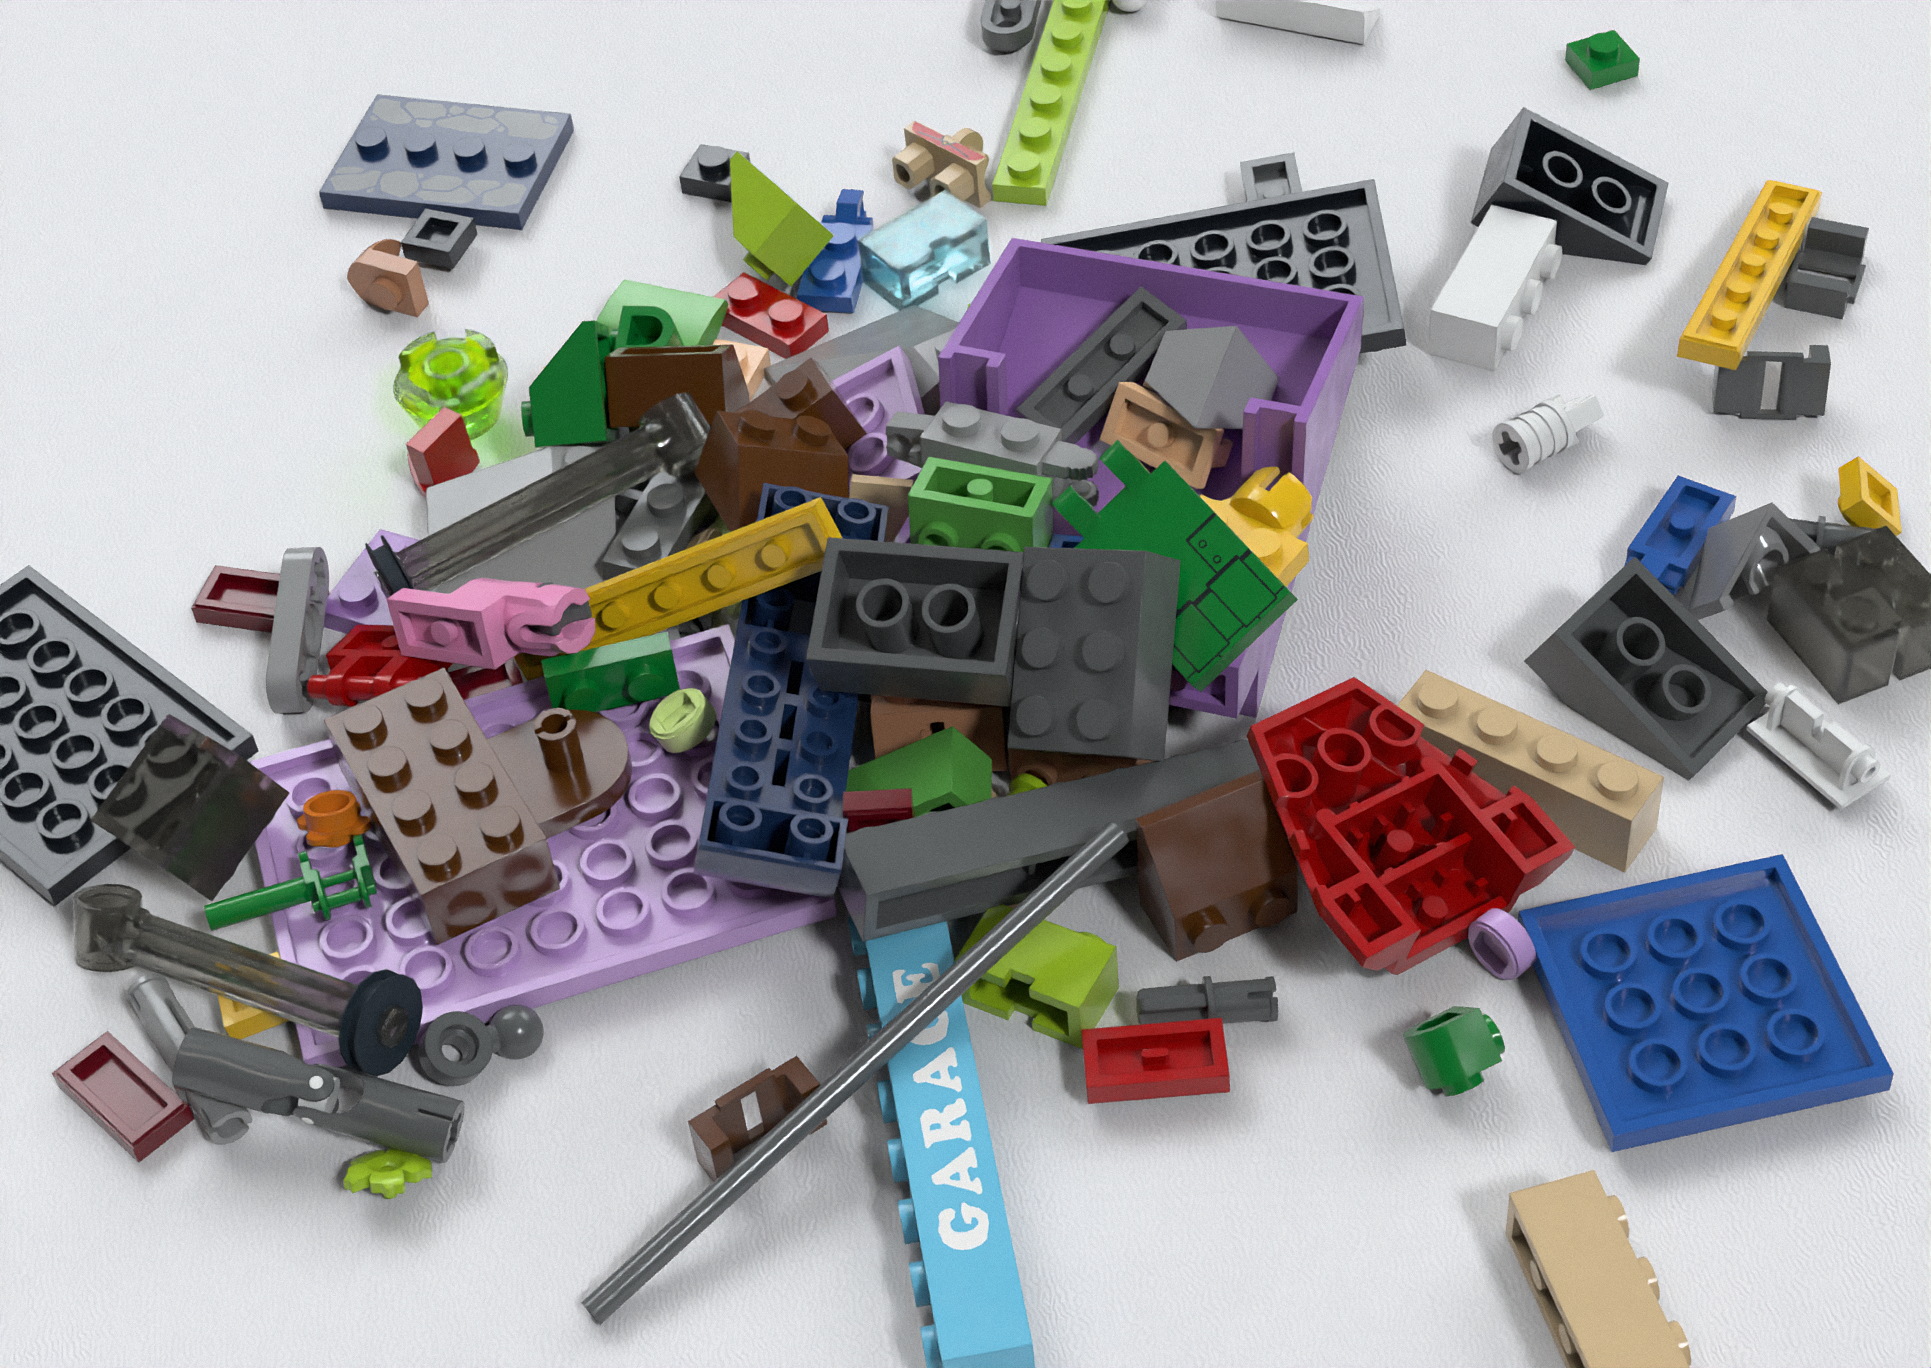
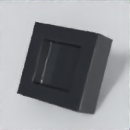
M700 144L679 176L682 194L732 202L730 159L737 150ZM738 151L751 163L748 152Z
M425 209L401 241L404 257L417 262L454 269L478 235L474 218Z

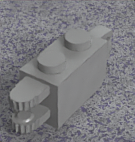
M948 401L944 403L936 416L896 412L886 425L885 435L887 436L886 448L888 455L923 468L928 457L1048 477L1052 478L1053 502L1069 486L1073 487L1092 506H1097V501H1099L1097 485H1094L1093 481L1087 480L1088 478H1093L1094 474H1097V453H1093V450H1088L1087 447L1080 448L1079 445L1063 442L1062 429L1035 423L1029 419L1014 418L977 409L967 404H956Z

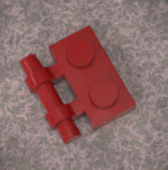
M356 625L326 654L330 668L329 674L312 675L308 680L307 690L312 699L328 700L332 706L353 707L358 701H368L442 668H445L446 672H448V668L453 663L401 655L393 625Z

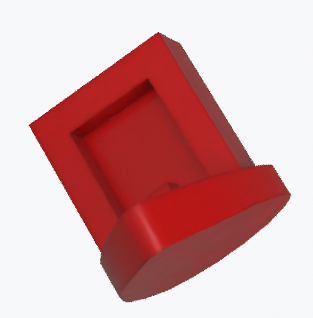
M443 407L405 444L408 450V465L413 481L418 491L425 498L428 487L472 473L480 462L476 449L472 447L462 415L446 407Z

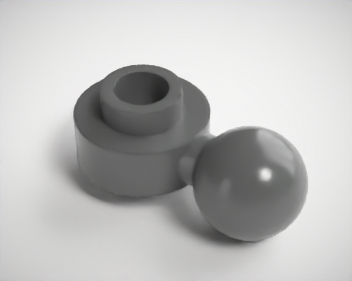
M509 1005L502 1008L494 1015L488 1026L472 1014L462 1011L447 1012L437 1017L421 1036L418 1045L419 1061L427 1075L436 1082L447 1086L464 1085L474 1080L483 1071L494 1052L512 1060L524 1059L535 1053L543 1040V1023L534 1010L523 1005ZM442 1045H455L462 1054V1061L453 1062L448 1060L442 1052Z

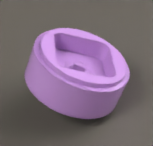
M1492 908L1470 924L1468 939L1472 951L1480 963L1493 975L1505 980H1514L1535 963L1536 952L1530 936L1525 928L1507 912Z

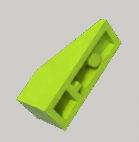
M736 151L730 159L733 237L749 251L742 260L767 281L775 273L788 285L792 286L834 235Z

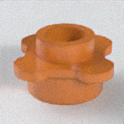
M345 790L326 791L311 797L303 806L304 814L297 819L298 829L308 832L306 835L307 843L311 846L329 848L343 846L353 841V836L363 834L371 828L370 818L360 814L361 806L356 801L355 795Z

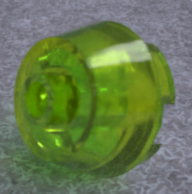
M465 329L466 338L450 337L437 340L435 332H430L415 339L399 354L401 366L393 384V392L398 404L420 429L443 407H446L462 415L470 440L488 432L500 417L508 380L507 364L497 352L495 344L484 334L470 329Z

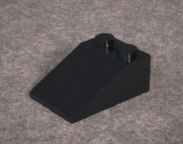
M1523 107L1490 150L1470 223L1479 227L1491 205L1556 220L1555 245L1562 246V254L1646 265L1652 259L1669 183Z

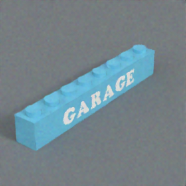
M851 915L847 916L854 956L867 954L870 966L857 969L863 1010L877 1008L879 1023L866 1025L869 1040L955 963L947 921L862 941ZM961 995L887 1063L890 1079L877 1081L883 1123L898 1122L900 1138L887 1140L894 1183L908 1181L911 1198L898 1200L905 1244L919 1242L922 1254L921 1261L909 1263L916 1308L931 1305L934 1325L920 1327L927 1368H1035L1033 1343Z

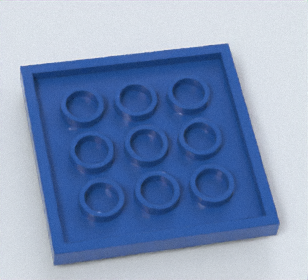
M1783 854L1520 910L1518 913V922L1525 928L1535 948L1536 961L1533 967L1611 1152L1890 1090L1894 1073Z

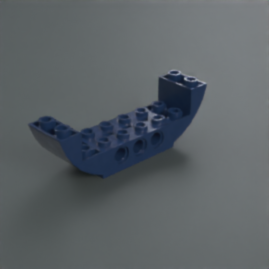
M763 483L756 522L821 497L842 538L884 542L889 506L870 503L858 498L848 499L805 491L793 486L784 487ZM822 571L742 600L693 871L695 875L832 898L835 893L842 869L848 819L843 818V792H846L859 694L820 690L806 660Z

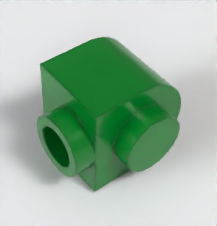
M622 306L619 327L612 329L610 334L611 352L618 348L685 346L670 314L656 306Z
M1453 1006L1414 1025L1403 1034L1425 1088L1429 1090L1441 1088L1446 1097L1466 1092L1480 1085L1484 1081L1481 1071L1502 1062L1500 1054L1505 1052L1504 1041L1498 1027L1488 1015H1482L1480 1008Z

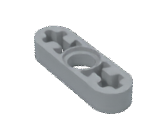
M321 547L288 548L283 555L266 672L267 699L274 713L308 712L313 705L314 699L308 694L307 684L309 678L318 673L329 590V566L326 554Z

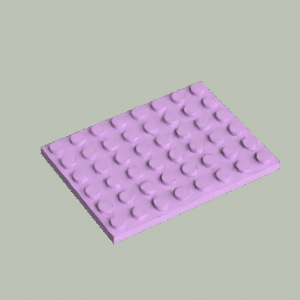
M729 624L670 641L680 690L694 688L701 691L716 710V721L712 730L695 747L684 752L671 753L666 751L651 734L649 729L651 716L658 704L667 696L595 712L613 721L623 732L632 761V776L625 793L607 811L547 839L560 886L559 890L437 945L371 826L367 832L361 834L376 882L377 894L370 895L371 908L367 909L363 900L331 910L332 918L329 921H326L322 910L314 912L312 901L271 913L305 1064L321 1063L337 1068L347 1065L340 1054L338 1040L341 1017L350 996L359 983L375 971L388 969L399 975L408 976L415 980L421 990L423 1011L420 1029L414 1044H417L430 1024L437 1017L447 1012H466L486 1023L490 1022L499 1010L509 1005H523L531 1009L837 916L834 896L826 898L693 874L735 642ZM545 677L464 700L487 739L530 721L542 712L552 709ZM330 739L237 765L265 887L303 876L298 853L307 851L312 869H317L321 878L354 869L352 858L357 856L354 840L346 845L332 848L311 846L307 843L306 835L308 832L298 829L297 825L298 817L304 814L303 806L311 797L332 790H345L353 793L341 772ZM361 808V816H366ZM357 879L325 888L327 896L358 887ZM386 1010L379 1018L376 1028V1036L379 1034L385 1023Z

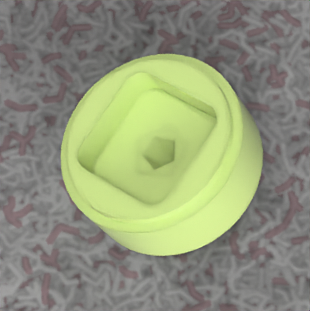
M694 688L678 690L663 699L655 708L650 719L649 729L666 751L671 753L684 752L698 745L710 733L716 721V710L701 691Z

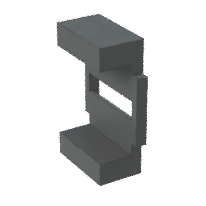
M1811 217L1803 253H1796L1785 284L1787 294L1784 308L1843 319L1848 303L1854 304L1865 273L1866 265L1861 263L1865 254L1869 228ZM1798 268L1855 278L1854 284H1851L1849 281L1798 272Z
M1810 345L1808 358H1804L1803 353L1747 351V356H1743L1737 370L1715 366L1712 389L1714 412L1740 413L1741 418L1796 420V415L1824 416L1831 368L1828 345ZM1766 361L1782 362L1776 410L1761 409Z

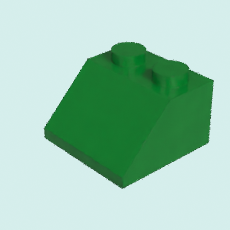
M595 320L582 321L529 386L530 401H522L521 417L524 434L526 437L534 436L535 447H576L621 442L619 427L610 428L605 356L611 353L608 326Z

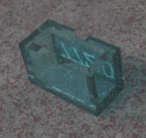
M946 190L858 239L863 283L899 311L912 305L919 306L938 295V285L944 281L951 279L957 284L991 264L987 220Z

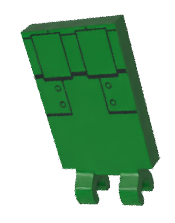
M1117 440L1099 459L1125 487L1099 512L1071 486L1052 505L1084 538L1075 548L1148 551L1181 560L1172 664L1194 688L1202 692L1298 599L1166 461L1162 462L1150 473Z

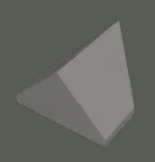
M1237 326L1165 331L1142 387L1152 391L1155 390L1194 428L1243 429V412L1250 397L1271 401L1280 378Z
M1774 503L1766 504L1708 528L1688 611L1697 620L1723 612L1735 606L1733 603L1735 600L1748 593L1751 596L1755 595L1761 589L1794 574L1793 570L1815 563L1824 558L1819 546Z

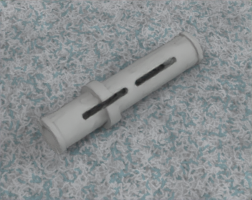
M160 974L145 975L137 979L129 987L128 990L131 994L126 995V1000L138 1019L141 1020L153 1044L173 1073L180 1045L187 1032L195 1026L174 996V992L170 988L167 979ZM174 1087L180 1100H184L196 1111L212 1142L220 1145L233 1143L248 1132L249 1126L247 1123H252V1117L245 1107Z

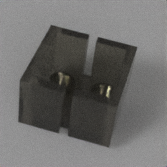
M1887 526L1838 543L1835 556H1832L1825 548L1775 568L1767 621L1837 704L1888 686L1891 670L1900 681L1931 669V574Z
M168 713L90 821L190 888L213 901L224 884L234 875L237 866L264 828L272 822L277 810L290 792L239 754L210 737H206L200 731Z

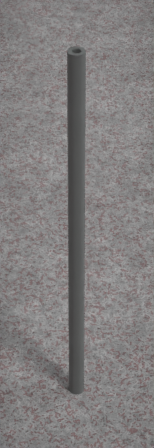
M1112 821L1105 825L585 1298L581 1304L601 1325L1119 852L1129 842L1124 831Z

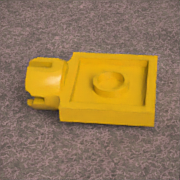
M1263 467L1255 471L1232 497L1225 500H1214L1201 494L1200 497L1286 587L1310 561L1308 543L1298 539V536L1313 521L1314 515L1310 513L1312 496L1306 487L1291 473L1285 474L1270 491L1265 489L1280 474L1278 467Z

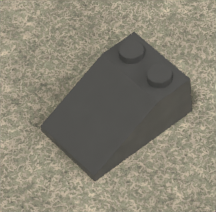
M1636 557L1631 559L1524 660L1569 708L1688 781L1766 705L1765 696L1768 693Z

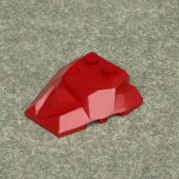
M1352 677L1251 725L1247 733V739L1319 916L1362 968L1375 971L1385 968L1391 974L1399 975L1468 938L1470 924L1488 910L1497 908L1509 913L1521 894L1540 885L1571 857L1576 847L1531 796L1514 785L1507 794H1504L1472 772L1478 760L1461 749L1451 758L1420 736L1425 724L1357 678Z

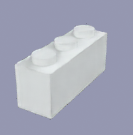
M1491 205L1430 310L1428 354L1495 371L1505 351H1514L1517 347L1525 315L1535 314L1542 296L1544 280L1546 278L1553 280L1557 274L1562 257V246L1555 245L1556 220Z

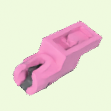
M478 578L470 580L450 594L402 588L386 599L401 655L497 669L520 652L543 656H556L559 653H578L589 645L595 633V618H591L592 613L588 601L590 598L585 589L558 585L553 582H511Z

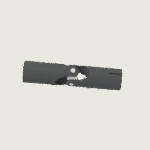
M198 1027L191 1028L185 1035L173 1068L172 1081L176 1089L266 1114L295 1115L307 1124L399 1151L417 1154L418 1156L442 1163L447 1162L450 1158L463 1122L464 1102L461 1100L326 1064H305L297 1057L289 1055L284 1051ZM340 1085L349 1087L362 1096L352 1109L336 1113L339 1108L338 1094Z

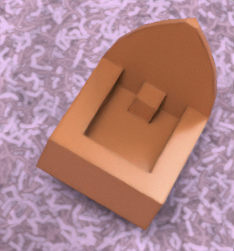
M384 239L373 243L351 264L347 273V280L366 303L418 318L429 305L418 262L399 257L400 241Z

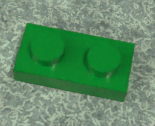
M667 632L541 660L552 708L599 712L669 696L680 690Z

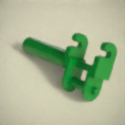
M362 835L353 836L357 856L352 858L354 868L352 870L321 878L319 871L312 869L307 851L298 853L303 876L205 905L204 910L211 931L312 901L314 912L323 911L326 921L331 920L332 909L363 900L367 909L371 908L370 895L377 894L376 882ZM357 879L358 887L327 896L325 888Z

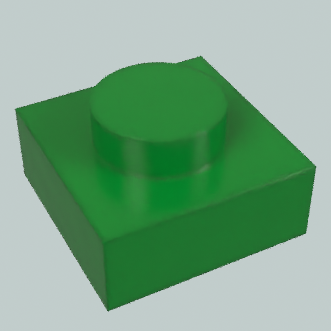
M1615 30L1597 33L1591 37L1566 44V63L1590 90L1638 76L1640 58Z

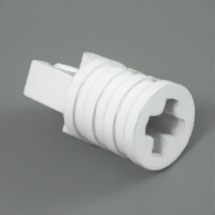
M1558 394L1536 404L1533 409L1531 408L1523 412L1520 416L1517 415L1495 426L1492 434L1497 456L1512 472L1523 473L1531 469L1534 464L1536 465L1546 458H1550L1579 443L1576 432L1604 416L1596 395H1590L1585 398L1578 397L1564 403L1561 394Z

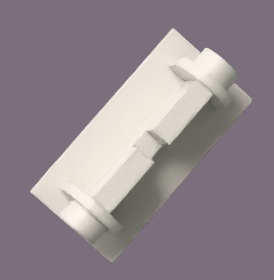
M1782 682L1774 685L1765 696V703L1770 706L1769 712L1747 725L1746 730L1840 810L1880 786L1891 777V774L1880 766V762L1875 759L1876 751L1868 744L1862 745L1836 722L1828 723L1823 719L1824 712L1805 698L1803 690L1797 685L1786 686Z

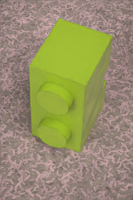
M1002 904L987 909L954 961L956 962L1014 908ZM1043 920L962 994L963 1003L1005 1020H1009L1014 1010L1034 1018L1032 1021L1034 1031L1083 1049L1081 1029H1093L1097 1026L1119 989L1117 946L1106 943L1095 934L1076 932Z

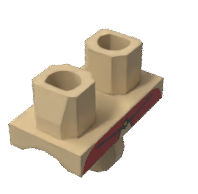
M913 121L904 128L906 148L892 159L894 179L898 184L911 190L923 180L928 181L930 193L935 202L950 211L964 200L978 208H982L991 201V194L984 184L989 156L982 152L983 139L978 132L970 128H963L951 137L946 134L943 135L917 121Z

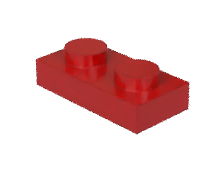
M745 272L713 296L725 299L729 304L722 323L723 327L764 348H768L769 351L785 359L806 351L829 332L827 314Z
M1222 1018L1081 1029L1088 1104L1230 1092V1074Z

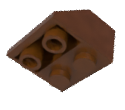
M734 344L618 348L605 356L610 428L629 427V435L663 434L664 426H686L687 434L707 435L717 411L735 412L750 403L749 391Z

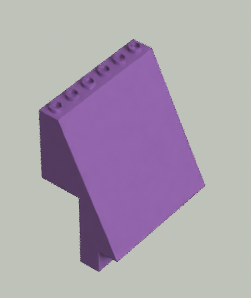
M1011 238L938 356L940 409L948 401L956 404H967L977 409L1018 418L1016 408L1142 286L1186 319L1187 329L1237 326L1280 378L1271 401L1250 397L1243 412V429H1224L1222 439H1228L1233 442L1225 467L1211 468L1204 489L1192 487L1199 496L1202 494L1210 499L1222 501L1232 497L1255 471L1263 467H1278L1280 474L1265 490L1270 491L1285 474L1291 473L1306 487L1312 496L1310 513L1314 515L1361 349L1363 296ZM1148 372L1136 384L1143 386ZM1109 411L1075 444L1079 445L1080 448L1087 447L1088 450H1093V453H1097V474H1094L1093 478L1087 479L1088 481H1093V484L1097 485V489H1099V501H1097V506H1093L1097 512L1125 487L1099 459L1111 447V445L1100 440ZM1139 460L1150 473L1156 469ZM1053 507V533L1082 537ZM909 516L893 542L911 544ZM1311 523L1298 536V539L1306 542ZM1296 577L1287 586V588L1291 592L1293 590ZM1286 611L1202 692L1194 688L1172 664L1169 705L1236 719L1238 715L1257 718Z

